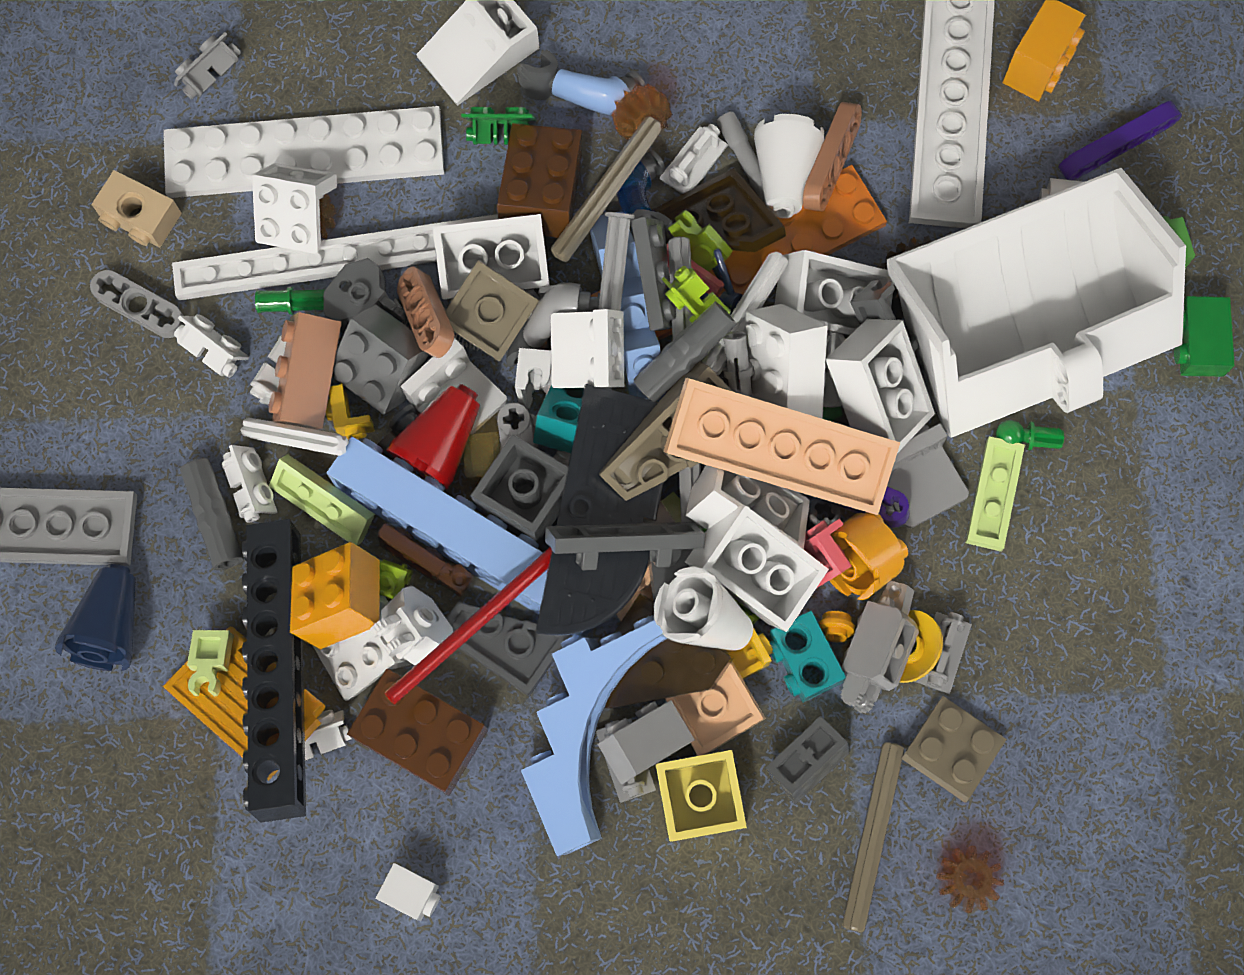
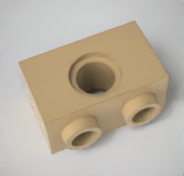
M113 170L91 204L100 216L98 220L106 227L117 231L120 227L128 231V236L143 246L151 243L159 248L182 214L173 199ZM142 208L139 214L129 216L133 210Z

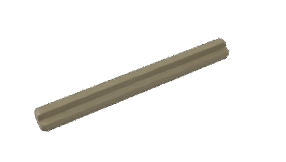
M651 116L645 117L551 247L552 254L557 259L566 262L571 258L661 132V123Z
M885 742L881 747L842 922L845 929L855 932H864L900 773L901 757L904 754V748L895 743Z

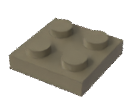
M478 260L445 312L455 333L500 362L538 304L539 299Z
M942 696L901 759L966 803L1007 739Z

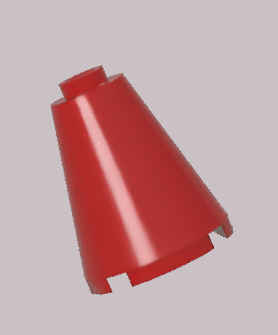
M459 384L457 388L450 385L389 443L390 445L386 450L387 453L393 458L398 457L407 462L415 471L420 473L421 477L426 478V476L435 479L447 490L453 483L481 406L476 401L478 394L463 384Z

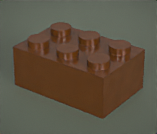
M512 123L497 202L498 219L541 214L543 236L559 238L573 217L582 159V130Z
M386 669L347 735L371 751L450 796L487 734L488 729L484 724L418 686H415L394 705L386 697L385 692L402 677Z

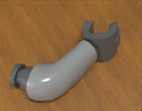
M570 282L559 283L552 287L539 301L530 318L527 319L506 351L507 366L511 368L518 363L519 348L548 350L549 337L551 336V314L593 312V310H598L600 293H598V297H591V292L580 291L581 284Z

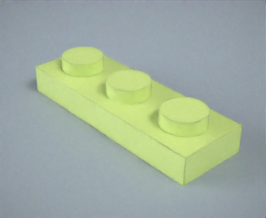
M990 436L986 440L965 543L1001 552L1004 549L1025 444H1009L1003 439Z
M289 454L279 459L269 487L346 541L359 545L364 540L375 514Z

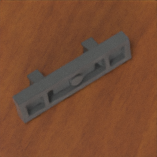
M693 522L546 526L545 542L550 545L555 554L576 553V563L579 564L582 570L597 569L599 552L650 550V561L656 567H670L673 549L704 548L705 533Z

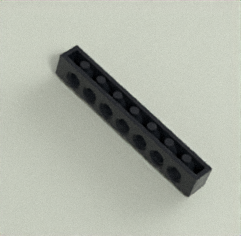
M290 519L247 525V539L242 541V553L245 561H247V573L242 575V586L244 593L247 595V607H243L242 610L243 624L247 629V641L243 642L242 645L243 658L247 664V677L243 678L242 687L244 697L248 700V713L243 714V729L245 735L248 736V750L243 752V766L246 773H248V787H245L243 790V803L245 809L260 823L306 816L303 639L290 633L292 567L301 563V534ZM276 559L273 565L265 568L268 562ZM277 593L271 601L265 602L269 595ZM277 627L274 634L265 637L270 629ZM278 662L274 670L266 672L270 664ZM279 697L277 703L273 707L266 709V706L271 699ZM279 733L277 741L266 746L269 737ZM280 770L278 778L271 783H267L268 776L273 771Z

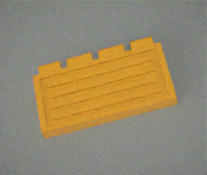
M229 627L226 630H229L234 635L228 671L217 672V678L221 682V690L218 696H213L208 691L209 682L201 685L199 696H194L189 691V679L196 671H192L187 666V662L163 687L243 758L244 750H248V736L245 735L243 729V714L248 713V700L244 697L242 687L243 678L247 677V664L243 658L242 645L243 642L247 641V638L234 627ZM274 662L267 667L266 672L274 670L276 668V663ZM304 689L305 741L322 724L317 718L325 709V705L307 689ZM279 697L271 699L268 702L266 709L273 707L277 703ZM279 733L270 736L266 746L275 743ZM278 770L273 771L268 776L267 780L269 781Z

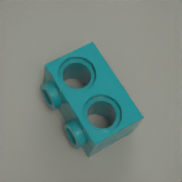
M551 384L537 414L533 443L571 453L584 388H553Z
M812 611L797 617L787 632L778 628L771 630L769 634L771 640L769 643L773 649L771 656L775 663L782 661L788 673L783 678L793 697L799 695L803 703L845 681L846 676ZM789 634H798L804 639L805 647L801 650H792L786 645L785 637ZM806 667L817 668L821 672L822 681L818 684L806 682L802 676V670Z

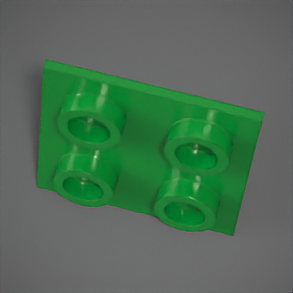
M470 107V114H461V117L467 121H473V127H466V141H473V145L491 144V124H493L494 145H498L499 124H504V145H508L509 124L512 127V123L529 125V121H537V118L533 114H529V110H526L524 107H506L505 114H494V110L491 107Z

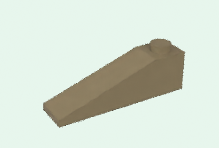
M699 361L696 363L691 372L682 376L669 389L598 473L625 501L666 481L667 477L687 467L691 468L699 464L698 462L663 451L685 378L732 391L703 362Z

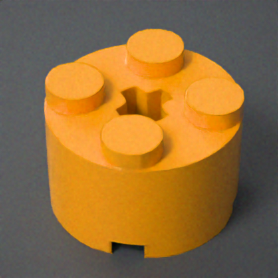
M869 512L857 513L830 534L835 543L843 549L845 557L852 566L829 581L838 591L846 596H849L851 593L859 595L858 600L869 598L899 575L904 566V559L908 556L906 544L895 536L892 530L884 523L879 513L878 515Z

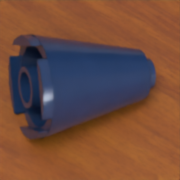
M109 564L108 567L99 569L56 641L55 650L60 656L62 651L65 650L71 654L69 661L96 670L112 671L113 664L122 665L121 671L127 670L130 667L133 651L136 578L130 574L129 568L119 564Z

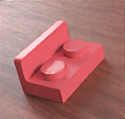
M840 518L830 525H827L825 520L806 531L804 550L829 569L817 588L852 566L845 557L843 549L835 543L830 535L844 525Z

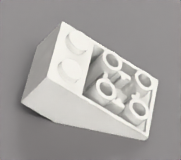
M466 0L416 55L458 106L539 49L537 27L514 0Z

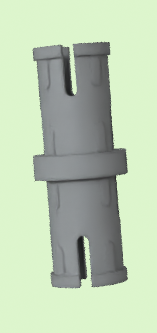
M742 331L729 332L723 337L726 366L723 368L724 377L728 379L729 388L733 392L752 397L750 376L754 372L753 365L748 360L747 333Z

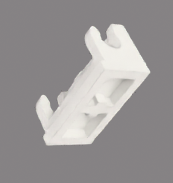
M519 348L515 389L518 403L526 409H530L533 401L532 393L535 390L541 389L547 395L552 384L551 350Z

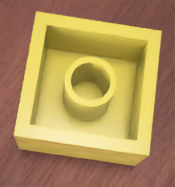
M732 750L656 764L670 842L747 828Z

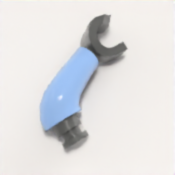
M547 49L541 53V68L528 64H521V67H517L518 82L524 94L530 99L546 100L554 95L586 109L610 116L622 114L632 109L634 105L633 100L637 95H641L646 90L644 80L633 70L621 78L616 76L602 78L565 69L558 71V61Z

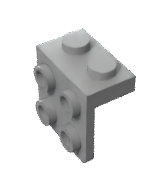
M941 424L930 429L928 425H924L896 455L887 486L900 491L908 499L910 515L906 523L903 524L906 528H914L965 501L969 495L968 489L942 447L948 435ZM894 502V510L900 513L899 503Z

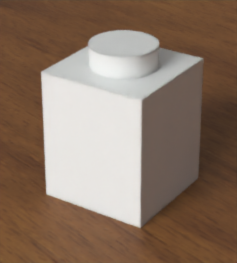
M394 863L375 899L421 921L424 914L429 917L432 915L441 896L436 894L438 885Z

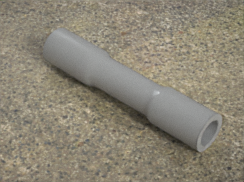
M725 113L717 119L716 124L727 144L737 156L749 178L751 188L765 203L758 158L750 146L748 137L735 113Z

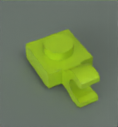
M687 210L676 216V222L668 228L674 237H687L690 240L691 260L707 271L717 266L714 255L715 249L721 250L724 260L733 251L710 224L702 229Z

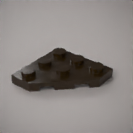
M734 168L650 210L660 212L668 217L672 223L676 222V216L687 210L702 229L710 224L734 251L756 252L786 237L784 225Z
M639 594L614 633L621 632L623 636L635 630L634 623L654 615V602L645 595ZM667 638L647 651L627 670L611 692L605 708L612 709L713 690L734 658L722 649L677 643Z

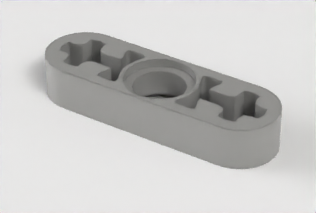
M103 270L92 278L90 289L100 303L164 338L175 337L176 329L181 325L185 326L178 319L183 314L176 305L111 270ZM104 283L106 285L112 283L122 295L119 298L111 291L104 293L101 286ZM142 296L147 299V305L142 311L131 312L129 310V303L133 298ZM155 309L164 317L171 315L175 320L172 325L166 323L163 326L161 321L153 315Z

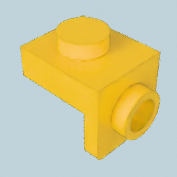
M343 385L330 386V399L327 401L325 413L327 420L333 421L337 434L346 436L348 440L351 436L359 440L365 438L367 433L375 432L374 423L370 415L351 418L348 395Z
M754 628L752 637L745 647L736 651L726 650L734 658L732 662L743 680L768 667L771 663L769 655L773 653V649L763 633L757 635Z

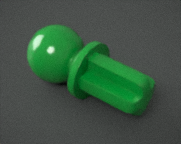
M1006 420L999 424L995 433L996 438L1003 439L1009 444L1026 443V450L1029 451L1033 447L1060 449L1064 443V431L1062 429L1038 427L1031 421L1028 423L1027 428H1023L1015 420Z

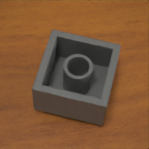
M375 304L350 319L335 356L332 377L385 415L407 400L400 386L424 365L428 353L419 348L412 330Z
M512 434L471 494L473 503L476 506V510L486 516L491 514L507 524L508 529L518 535L521 533L525 534L540 544L545 536L546 526H552L559 515L568 467Z

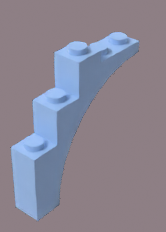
M601 215L590 230L593 250L601 278L608 217L605 215ZM629 229L621 311L624 313V378L629 395L649 399L636 386L633 379L661 353L655 331H650L636 247ZM666 392L657 400L658 402L664 397Z
M654 615L634 623L635 630L623 636L621 632H617L601 639L600 647L596 639L582 638V635H576L561 643L562 649L552 653L570 696L566 692L555 695L545 701L547 707L537 711L554 755L549 750L530 759L532 765L522 769L521 772L557 856L572 853L602 839L592 809L589 785L591 746L599 717L611 692L633 664L651 648L667 639L662 634L660 626L656 625Z

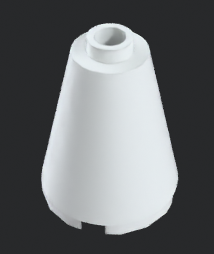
M797 114L774 115V121L764 124V119L758 123L755 128L754 140L766 206L776 217L790 218L802 209L804 187L824 142V129L820 127V130L814 126V120L809 117Z
M695 566L680 569L674 573L677 577L669 585L664 583L659 589L654 603V619L656 625L660 626L662 634L666 638L677 643L733 651L742 649L750 641L753 634L752 621L719 580L706 569Z

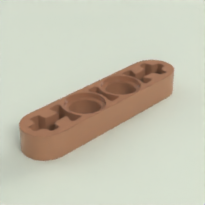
M840 103L804 187L803 206L805 209L822 212L825 210L860 127L862 116L860 104Z
M414 266L409 267L399 279L397 285L398 296L419 348L435 358H441L452 346L455 336L454 330L431 277Z

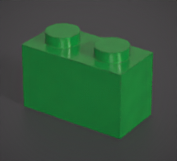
M1187 296L1184 299L1182 345L1175 347L1174 360L1176 364H1180L1181 376L1224 377L1235 366L1230 297Z

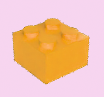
M1045 0L1015 50L1002 83L1038 102L1045 91L1051 94L1065 66L1067 67L1073 58L1077 46L1085 33V30L1081 29L1080 26L1086 15L1058 0Z
M348 542L292 567L290 633L319 649H323L370 630L380 620V560L359 546Z

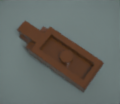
M385 523L377 533L381 548L439 585L440 583L459 597L465 593L472 583L473 575L461 564H446L443 562L445 558L442 554L430 546H426L424 549L413 542L414 537L402 527L396 526L393 529Z

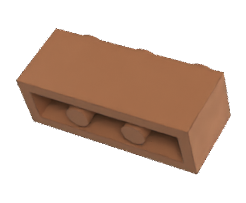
M301 312L294 314L290 317V320L285 321L281 340L286 342L284 356L280 355L278 357L275 368V377L280 378L277 392H272L269 402V413H273L272 422L315 430L323 429L341 321Z

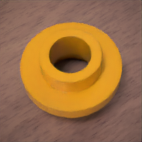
M825 612L822 615V620L818 622L826 640L830 642H844L855 633L852 617L845 612Z

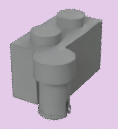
M672 700L660 707L654 701L635 713L638 720L629 724L625 718L606 729L609 737L597 745L620 784L625 783L695 740Z

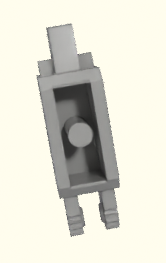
M890 581L877 603L867 601L863 613L858 618L857 629L850 647L844 654L841 669L847 676L843 684L844 688L841 690V699L849 706L852 705L860 713L866 714V712L872 710L881 689L890 691L899 685L919 633L917 623L908 616L914 590L903 583Z

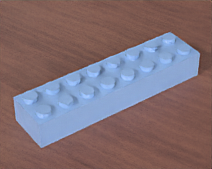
M351 436L349 444L346 446V453L341 456L338 455L327 471V475L336 488L393 526L402 527L414 539L434 548L453 563L461 564L468 572L499 591L543 553L538 550L539 544L527 535L521 533L519 537H516L506 531L507 524L491 514L485 518L475 512L476 506L468 499L457 495L454 499L443 492L445 487L435 479L426 476L423 480L413 474L414 468L404 460L395 457L392 461L383 456V449L369 439L365 438L361 442ZM547 570L514 599L538 615ZM591 629L571 635H582V638L588 636Z

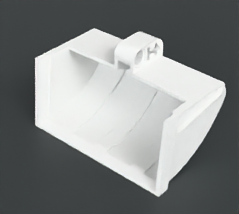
M1122 168L887 259L888 275L899 291L909 339L911 340L916 337L919 344L914 354L922 378L943 428L951 438L1050 398H1053L1064 412L1069 413L1103 398L1104 376L1182 345L1186 245Z

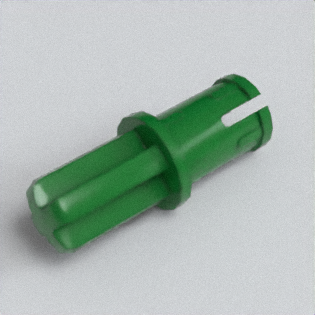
M293 287L278 291L256 290L255 307L257 313L281 311L288 312L289 315H293L294 311L324 310L325 290H294Z

